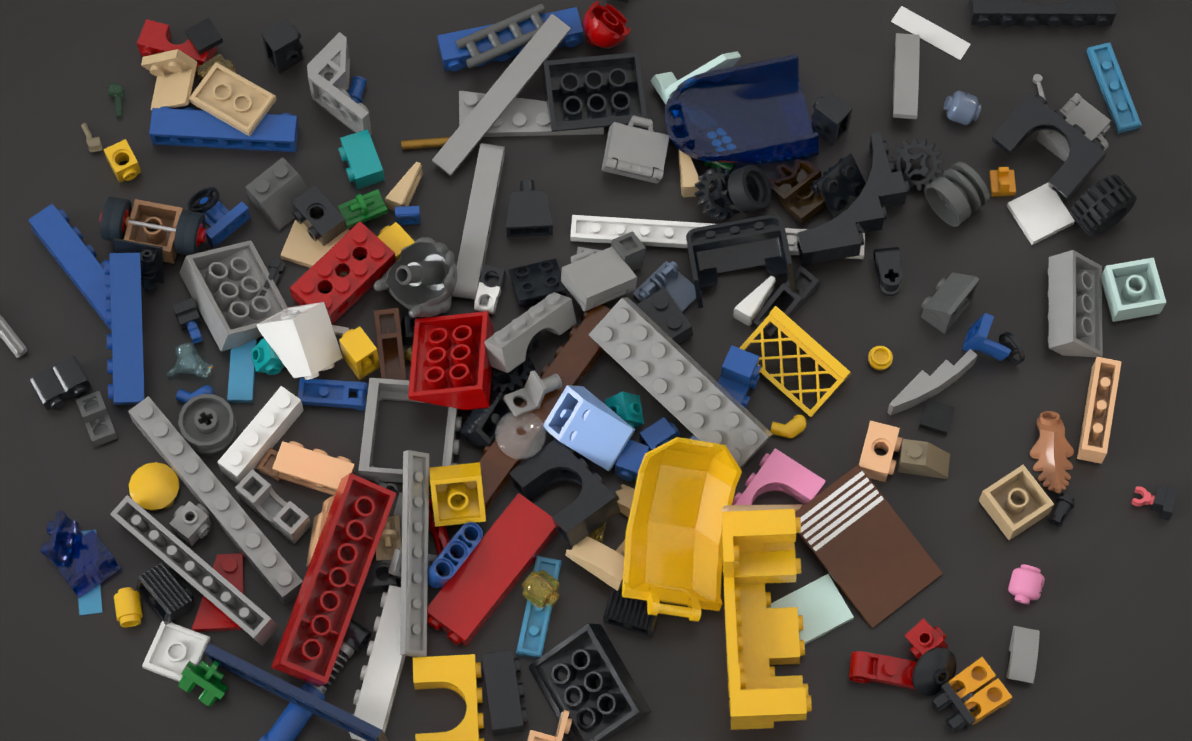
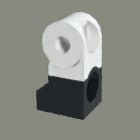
M483 264L474 310L488 311L490 314L495 313L506 279L505 269Z

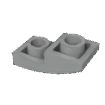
M1013 626L1009 646L1011 655L1006 678L1034 683L1039 649V630Z

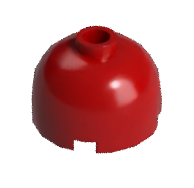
M596 1L588 8L582 21L587 41L592 46L610 49L618 46L631 31L630 27L627 29L625 25L627 19L612 5L606 4L604 7L599 5L601 1Z

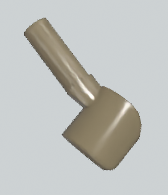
M81 124L86 135L89 151H102L100 137L93 138L87 124Z

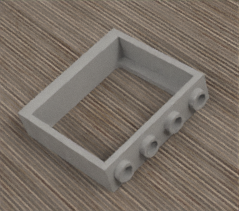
M369 378L358 470L361 478L368 481L380 480L383 482L403 483V469L374 467L372 461L380 401L420 402L409 400V380ZM448 407L442 466L457 465V463H453L454 455L459 454L460 441L455 439L456 431L461 429L462 417L458 416L459 409Z

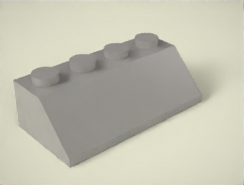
M1074 250L1049 257V349L1063 356L1102 357V281L1100 278L1102 266Z

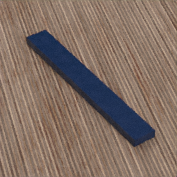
M210 643L205 649L206 655L212 663L217 660L220 662L218 666L366 741H388L382 729Z

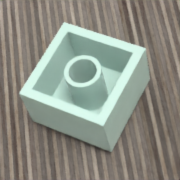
M1154 257L1107 265L1100 278L1113 322L1161 313L1166 304V299Z

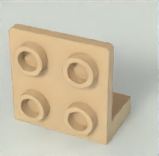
M178 49L143 57L141 66L149 70L152 75L157 76L151 110L152 108L163 106L176 108L188 105L197 61Z

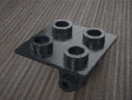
M851 153L845 158H840L837 164L828 169L829 172L825 171L823 173L824 177L821 176L818 180H814L811 186L814 193H821L833 219L850 207L866 185Z
M114 238L115 253H140L141 286L145 291H152L156 287L157 282L164 284L163 247Z
M556 258L509 269L519 307L524 306L526 308L527 306L535 305V298H537L539 303L541 302L540 297L544 296L545 299L553 292L563 296L567 295V288L561 282V271Z

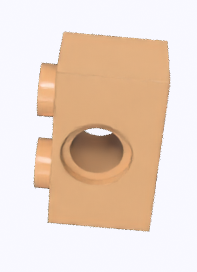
M870 421L859 466L869 478L886 482L888 474L893 475L896 460H892L894 451L899 452L902 438L898 437L900 428ZM881 448L885 450L887 454L884 456L877 455L874 450Z

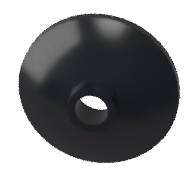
M944 647L932 648L925 652L913 669L912 682L914 688L925 696L938 694L941 686L954 678L957 667L954 654Z

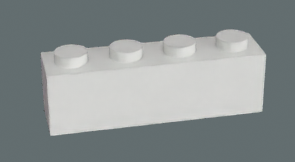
M281 386L220 458L218 465L221 472L239 484L252 469L255 470L268 449H272L304 411L301 400Z

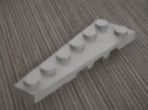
M459 91V126L486 94ZM515 98L484 137L604 134V127L552 132L546 101Z

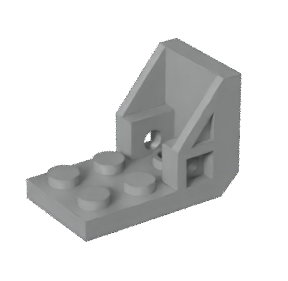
M339 32L307 65L311 96L316 103L352 131L357 133L368 129L371 136L369 110L362 103L359 102L357 104L348 94L350 55L347 37Z

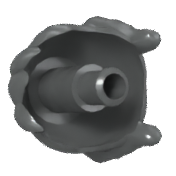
M421 237L415 243L401 250L399 260L389 268L381 279L374 283V289L376 291L389 290L390 294L400 304L409 309L408 314L412 318L433 317L444 314L451 307V295L458 278L454 254L444 243L435 242L430 237Z

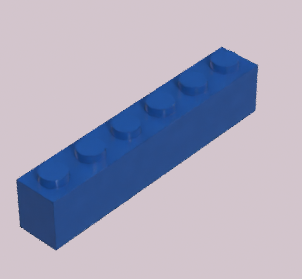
M577 7L540 14L544 23L553 14L571 28V31L557 48L575 47L583 43V29ZM531 18L518 24L523 34L536 29ZM491 25L437 35L444 71H458L463 67H468L466 60L471 58L467 47L459 50L455 41ZM510 28L496 33L502 44L515 39ZM488 37L475 43L480 53L493 48ZM527 44L477 66L493 61L503 62L509 58L517 57Z
M163 106L152 108L149 135L153 145L296 152L299 124L297 116L290 113H281L279 115L267 113L249 137L206 111L194 108L173 109Z
M52 203L28 219L30 226L106 324V310L110 309V300H105V285H110V276L105 275L104 262L99 263L96 260L97 254L90 244L85 246L81 240L83 236L76 226L71 228L67 223L70 220L63 209L57 210Z
M110 253L109 260H104L105 275L110 276V285H105V300H110V309L106 310V325L111 324V334H106L107 349H112V359H107V373L112 374L113 384H108V399H113V405H137L144 400L140 253Z

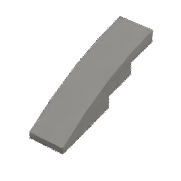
M896 33L893 118L917 119L920 35Z
M970 349L955 365L946 359L931 376L922 370L889 404L887 413L890 416L939 394L965 374L975 364L978 355Z

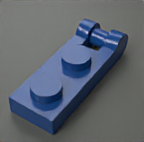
M300 378L298 398L301 400L302 405L353 408L364 411L366 410V396L369 384L354 381L305 380V378ZM350 392H356V398H349Z

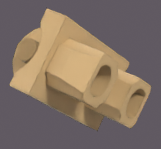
M399 515L387 518L376 548V561L392 560L395 548L402 549Z

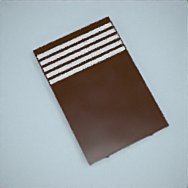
M859 465L855 466L845 475H841L837 481L795 512V517H800L801 533L798 534L871 629L885 618H888L891 613L943 574Z

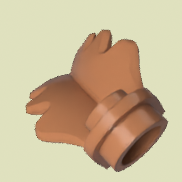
M1044 411L1037 419L1040 437L1030 450V456L1039 459L1033 466L1034 471H1042L1037 478L1038 481L1045 480L1042 484L1044 487H1048L1050 491L1061 493L1069 485L1067 480L1071 479L1070 474L1065 470H1072L1073 464L1066 458L1073 456L1074 449L1065 438V427L1060 419V415L1054 411Z

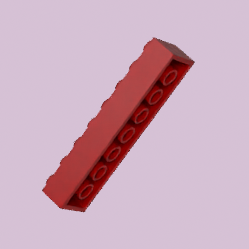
M352 473L341 479L271 668L316 687L328 683L394 502L395 492Z

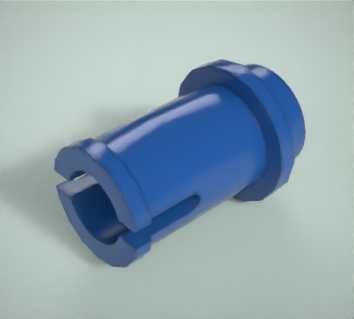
M355 76L352 77L348 94L358 104L363 101L361 97L367 81L363 77Z

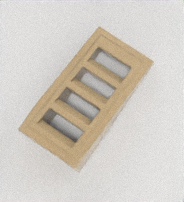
M678 150L681 194L683 197H697L694 194L699 191L695 187V183L699 182L696 168L691 157Z
M416 162L386 196L385 203L388 209L395 211V207L409 206L423 176L421 163Z

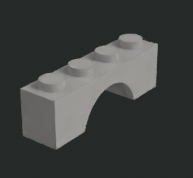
M553 292L541 302L532 306L527 312L512 320L510 324L500 331L495 332L493 336L484 341L490 366L508 373L525 361L527 347L537 332L544 329L561 335L577 324L572 299Z

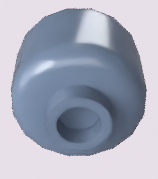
M958 90L952 96L946 98L944 109L947 110L946 113L949 120L969 125L972 121L975 122L978 119L981 104H979L976 96Z

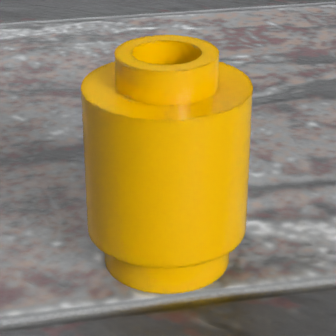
M131 587L119 589L118 593L114 595L117 621L120 622L121 627L139 625L143 617L139 592Z

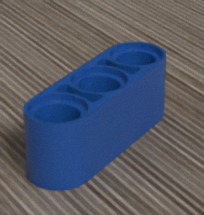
M475 522L465 523L447 543L428 568L429 586L433 588L442 587L460 568L483 537V531ZM464 534L469 535L471 540H468ZM450 551L454 552L457 555V558H454L451 555ZM436 569L440 570L443 573V576H440L437 573Z

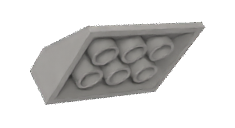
M251 240L185 257L179 274L220 351L240 347L263 336L258 330L257 324L288 308L273 279L269 280V272ZM266 280L270 284L269 288L264 287ZM262 289L267 291L265 296H259Z

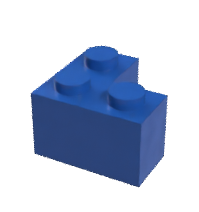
M731 345L722 365L718 383L747 408L750 397L747 396L750 388L755 390L760 378L761 366L758 365L759 356Z

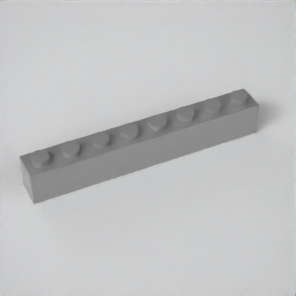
M128 495L111 512L110 515L260 645L263 646L280 627L272 618Z

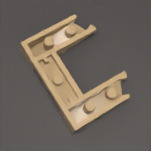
M622 484L620 485V490L615 491L619 497L617 503L620 512L629 518L635 489ZM587 536L573 546L572 550H566L565 556L618 591L622 587L625 540L615 551Z

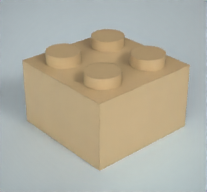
M1024 464L983 490L979 499L981 505L1009 541L1049 515L1054 506V503Z

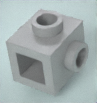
M189 501L185 506L182 505L176 510L173 516L174 519L169 525L173 533L192 547L199 538L202 539L208 534L212 523L208 516L210 513L205 507L199 503L195 506Z

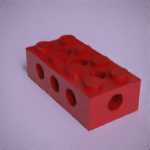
M358 222L290 287L292 299L300 306L324 302L333 325L396 262L395 252L364 224ZM341 273L348 274L345 277H339ZM324 291H330V292L327 293V294H323V293H322V292H324Z

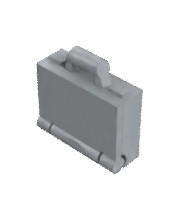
M1076 93L1059 111L1067 117L1066 121L1069 124L1080 126L1086 132L1085 136L1088 139L1099 141L1105 147V151L1109 145L1103 136L1110 129L1111 120ZM1040 130L1036 140L1065 162L1070 152L1066 139L1056 131Z
M633 115L628 125L614 122L609 127L601 171L657 184L663 177L669 136L653 132V122L651 119ZM633 125L647 128V130L633 127Z
M610 247L595 254L588 249L571 256V264L562 267L561 282L585 312L635 291L637 276L616 250Z

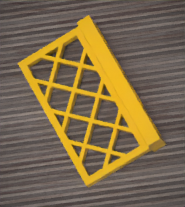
M777 306L771 310L767 318L740 347V349L746 350L751 343H761L762 357H759V360H762V367L760 372L810 417L818 411L835 390L852 374ZM770 322L778 328L777 339H764V328ZM781 331L789 338H782ZM761 333V340H755ZM782 341H793L797 345V355L783 356ZM779 342V356L765 357L764 343ZM800 348L807 354L800 355ZM811 357L815 360L816 371L801 372L800 358ZM797 358L798 373H784L783 359ZM780 359V374H769L766 371L765 360ZM818 364L826 371H819ZM819 374H830L837 381L831 388L820 389ZM801 375H816L817 389L802 390ZM798 376L799 390L788 391L784 387V377ZM774 377H781V384ZM817 392V403L810 410L803 404L802 393ZM820 392H826L820 399ZM799 393L800 401L793 394Z

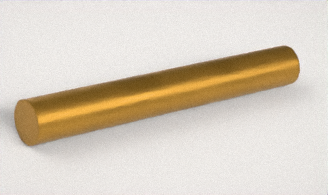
M450 137L401 140L402 150L443 147Z

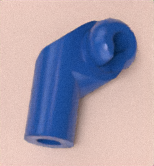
M204 385L191 393L180 388L177 392L176 400L187 403L191 398L198 395L214 394V389L209 385Z

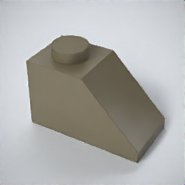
M903 439L899 452L897 472L947 479L950 454L929 442Z

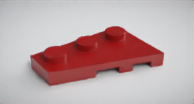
M243 553L217 554L213 569L244 594ZM205 596L202 597L192 627L193 631L243 630Z

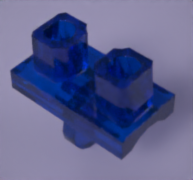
M64 511L57 512L55 520L48 522L46 530L50 535V540L42 544L41 553L48 559L56 558L62 564L69 563L73 544L81 542L83 538V533L78 530L79 523L68 518Z

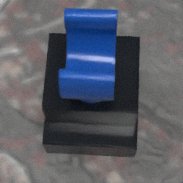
M191 298L172 305L181 329H188L193 344L203 341L197 326L202 322L194 299Z

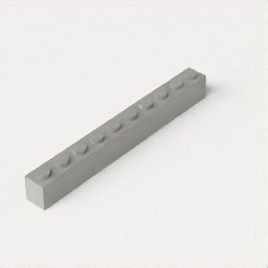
M148 396L128 412L133 423L174 470L200 504L209 511L210 516L239 551L243 553L244 557L282 603L286 606L297 598L303 583L301 578Z

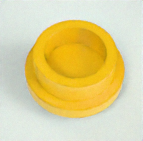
M876 346L870 350L868 362L874 369L885 370L892 364L893 355L887 347Z

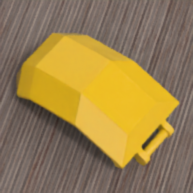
M676 437L644 455L638 471L626 528L622 597L646 600L647 613L649 615L657 616L659 613L686 617L690 621L698 622L701 617V609L720 611L723 604L721 600L723 551L721 508L724 505H732L735 489L742 473L741 468L726 445ZM660 602L671 603V604H678V605H685V606H688V607L675 606V605H669V604H662V603H660Z

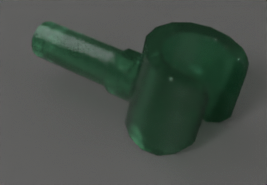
M110 83L108 95L109 97H115L116 117H122L121 102L124 90L120 84Z

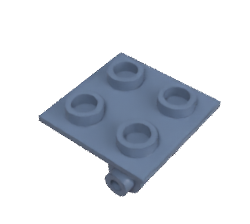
M674 261L663 263L632 293L642 302L665 287L682 312L697 298L695 286L677 271L679 266Z

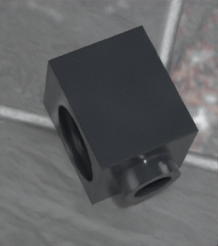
M392 560L371 562L365 579L367 594L388 592L390 585L398 587V583H401V577L390 574V578L386 581L377 579L380 573L389 572Z

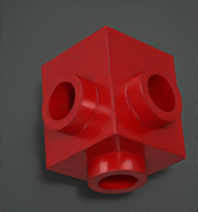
M924 618L905 635L908 642L913 646L910 651L918 660L925 652L932 648H949L944 641L947 637L937 625L932 628Z

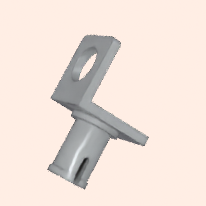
M534 370L530 372L523 389L509 393L503 399L513 415L517 417L540 408L544 395L561 389L562 381L558 374H552L549 377L540 379ZM517 397L523 398L527 405L523 408L517 407L513 403V399Z

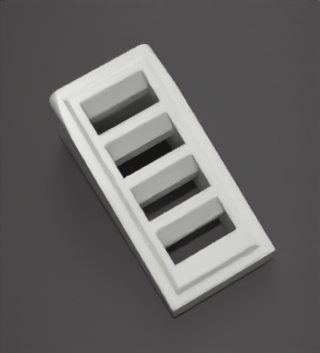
M770 276L734 308L733 317L748 326L752 325L753 319L761 311L775 289V278Z

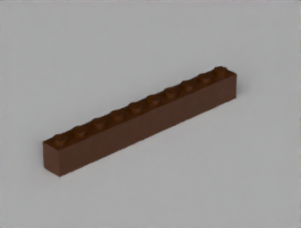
M603 304L585 311L582 317L583 322L579 327L575 326L568 336L569 341L565 346L562 344L557 349L554 355L555 360L551 365L547 364L540 374L541 379L552 374H558L562 381L561 389L546 393L540 408L517 417L513 415L508 423L505 421L498 432L496 440L490 446L487 445L483 451L484 456L479 461L485 512L510 480L509 472L524 461L546 431L542 426L566 386H578L603 353L604 349L589 336L590 332L611 310ZM524 400L523 403L519 402L516 406L523 408L527 403Z

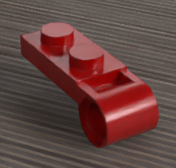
M855 651L851 653L849 680L858 683L874 681L915 689L912 682V673L917 661Z

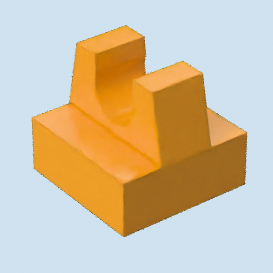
M999 167L998 170H990L989 184L991 196H1015L1014 170H1009V167Z

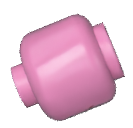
M1022 564L1020 568L1013 570L1008 591L1015 596V601L1029 604L1030 600H1038L1040 598L1045 577L1040 573V569Z

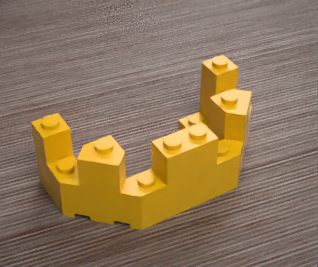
M795 509L721 512L731 730L774 728V721L806 720L807 712H812L808 683L803 684L802 675L775 676V667H769V665L800 664V656H805L804 640H799V631H803V615H798L797 607L766 608L771 607V593L765 592V583L796 582V575L801 574V559L795 557L794 545L796 533H801L800 517H795Z

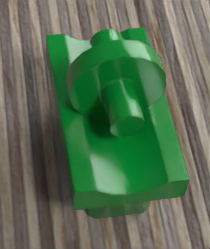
M378 189L363 196L358 194L355 199L338 205L340 214L345 218L347 229L353 228L358 222L364 223L388 213V209Z
M203 660L199 666L189 661L181 673L182 677L178 685L189 693L196 684L202 687L204 691L200 695L199 700L209 707L218 698L221 700L228 688L227 685L220 681L224 674L216 669L220 663L217 660L211 666Z

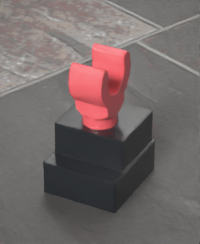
M1137 486L1134 492L1141 494L1143 498H1133L1132 504L1135 506L1150 504L1152 505V511L1161 513L1160 518L1170 520L1178 490L1157 486L1155 494L1152 495L1145 488Z

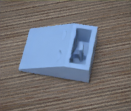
M572 385L566 386L542 426L558 441L607 471L612 469L635 431L632 426L584 386Z

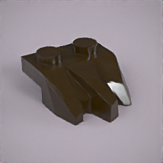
M796 159L793 169L785 164L776 166L781 178L769 179V184L783 207L800 223L804 224L827 206L821 193L816 194L811 189L813 181L818 180L822 174L821 170L810 161Z

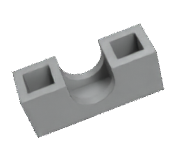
M253 469L235 487L238 498L293 544L311 527L309 516L291 501L287 503L280 498L272 489L271 484Z

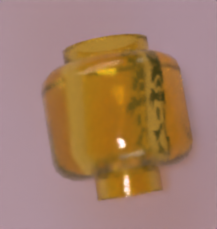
M544 570L533 571L522 584L524 588L523 596L540 609L544 608L547 604L552 607L561 596L558 593L560 583Z

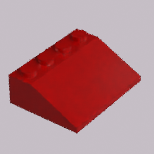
M488 311L415 319L408 391L409 400L462 410L489 408L492 367L490 366L484 341L493 336L495 330Z

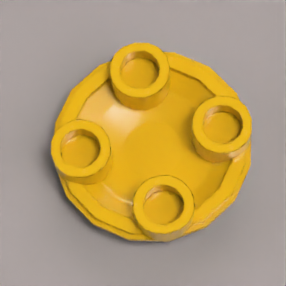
M157 462L148 463L138 468L131 476L129 483V492L132 499L143 509L148 510L171 507L179 490V480L174 470L166 464Z

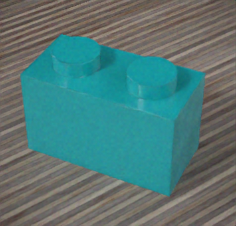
M368 129L340 138L342 147L338 148L342 162L347 161L349 168H346L348 179L350 182H355L357 189L385 181L384 171Z

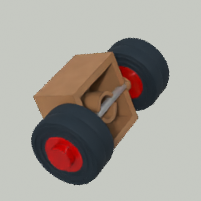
M112 196L108 197L100 214V235L102 239L114 241V238L163 247V262L175 264L177 253L183 255L199 253L206 239L205 215L200 212L183 210L181 207L135 199L132 208L130 200Z

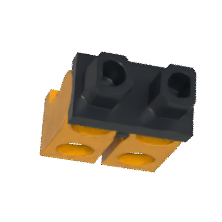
M983 657L942 685L940 692L931 701V704L939 713L948 706L953 710L954 714L945 721L953 733L964 727L968 730L994 711L1009 704L1012 699L1011 694L999 678L995 680L996 674Z

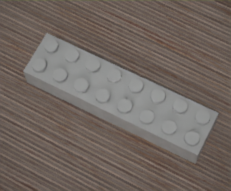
M628 297L621 298L590 332L589 336L700 441L726 445L741 469L773 435Z

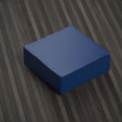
M395 207L396 222L399 225L421 224L420 207Z

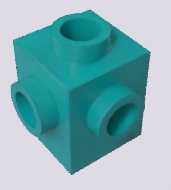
M265 338L261 339L251 349V357L256 372L275 375L285 367Z
M622 391L605 400V405L633 428L644 424L639 395Z

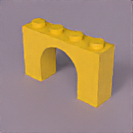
M475 654L413 658V683L415 690L450 689L457 692L467 705L465 717L456 728L447 732L415 734L416 741H484V738H479V729L484 728L483 713H478V703H483L482 687L477 688V678H482L481 662H476Z

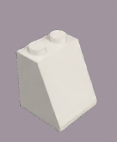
M324 302L288 307L257 324L258 330L293 378L304 377L305 380L313 379L319 376V371L333 368L335 366L334 363L343 358Z

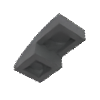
M100 391L76 399L94 447L118 439Z

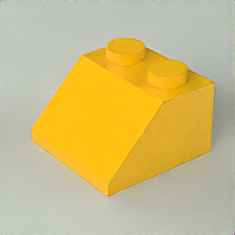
M480 462L429 468L435 527L486 521Z

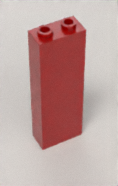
M518 493L456 573L428 605L427 623L435 630L441 628L445 631L447 638L454 644L459 645L461 643L467 647L534 563L536 557L541 554L557 534L552 516Z

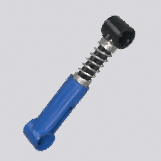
M351 619L328 683L316 687L304 682L300 689L324 700L327 685H331L330 681L332 678L335 679L334 676L336 673H339L340 667L343 668V663L348 662L347 658H351L353 653H359L363 650L372 632ZM290 702L270 731L264 734L259 741H294L313 713Z

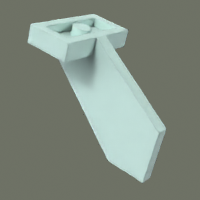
M738 51L725 53L680 80H677L672 72L654 75L650 81L668 107L672 97L682 87L701 78L718 80L726 76L741 56ZM671 107V110H672V112H673L675 118H677V117H679V116H678L679 110H683V109H696V108H695V107Z

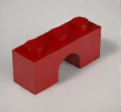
M146 19L137 41L139 53L143 57L178 49L197 61L195 72H199L201 67L205 70L207 65L213 60L217 47L199 55L189 38L183 44H171L172 35L169 25Z

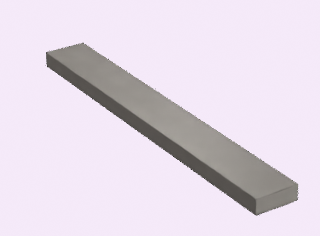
M551 14L435 155L432 162L449 176H452L543 65V61L549 58L567 36L571 28Z
M412 450L403 452L400 655L426 657L429 453Z

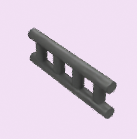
M543 4L536 5L456 40L455 43L458 49L467 47L471 58L466 60L468 68H473L527 44L544 24L540 17V14L545 12ZM531 18L536 29L523 34L518 24ZM510 28L515 39L502 44L496 33ZM488 37L493 48L480 53L475 43Z

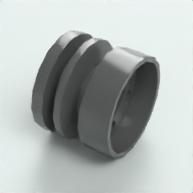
M960 161L944 171L943 177H937L924 189L925 197L935 214L942 221L953 227L962 224L970 217L971 211L979 210L980 206L985 205L990 199L987 186L979 174L969 165Z

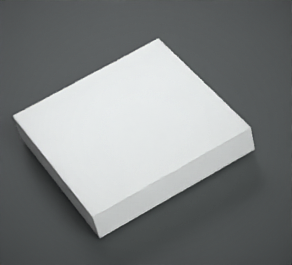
M1048 183L1007 204V208L1031 245L1056 234L1075 222L1057 193L1049 187Z
M162 621L142 667L180 682L181 673L189 661L197 666L200 665L211 638L172 622L165 625L164 621Z

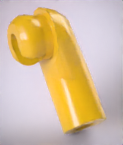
M795 415L786 424L772 422L770 432L774 435L794 438L806 428V419L802 415Z

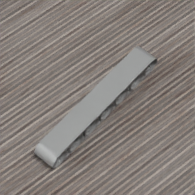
M480 144L456 266L458 278L452 293L453 297L476 299L505 157V146Z

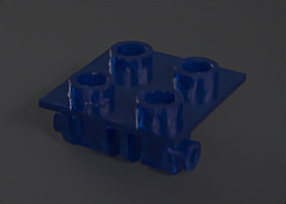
M91 530L51 558V561L78 598H81L122 569L94 530Z

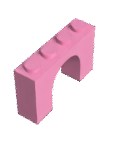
M775 448L771 455L765 454L759 464L761 469L757 474L752 473L745 483V486H747L743 494L739 492L735 496L732 505H752L758 496L769 491L784 492L802 504H806L824 490L826 481Z

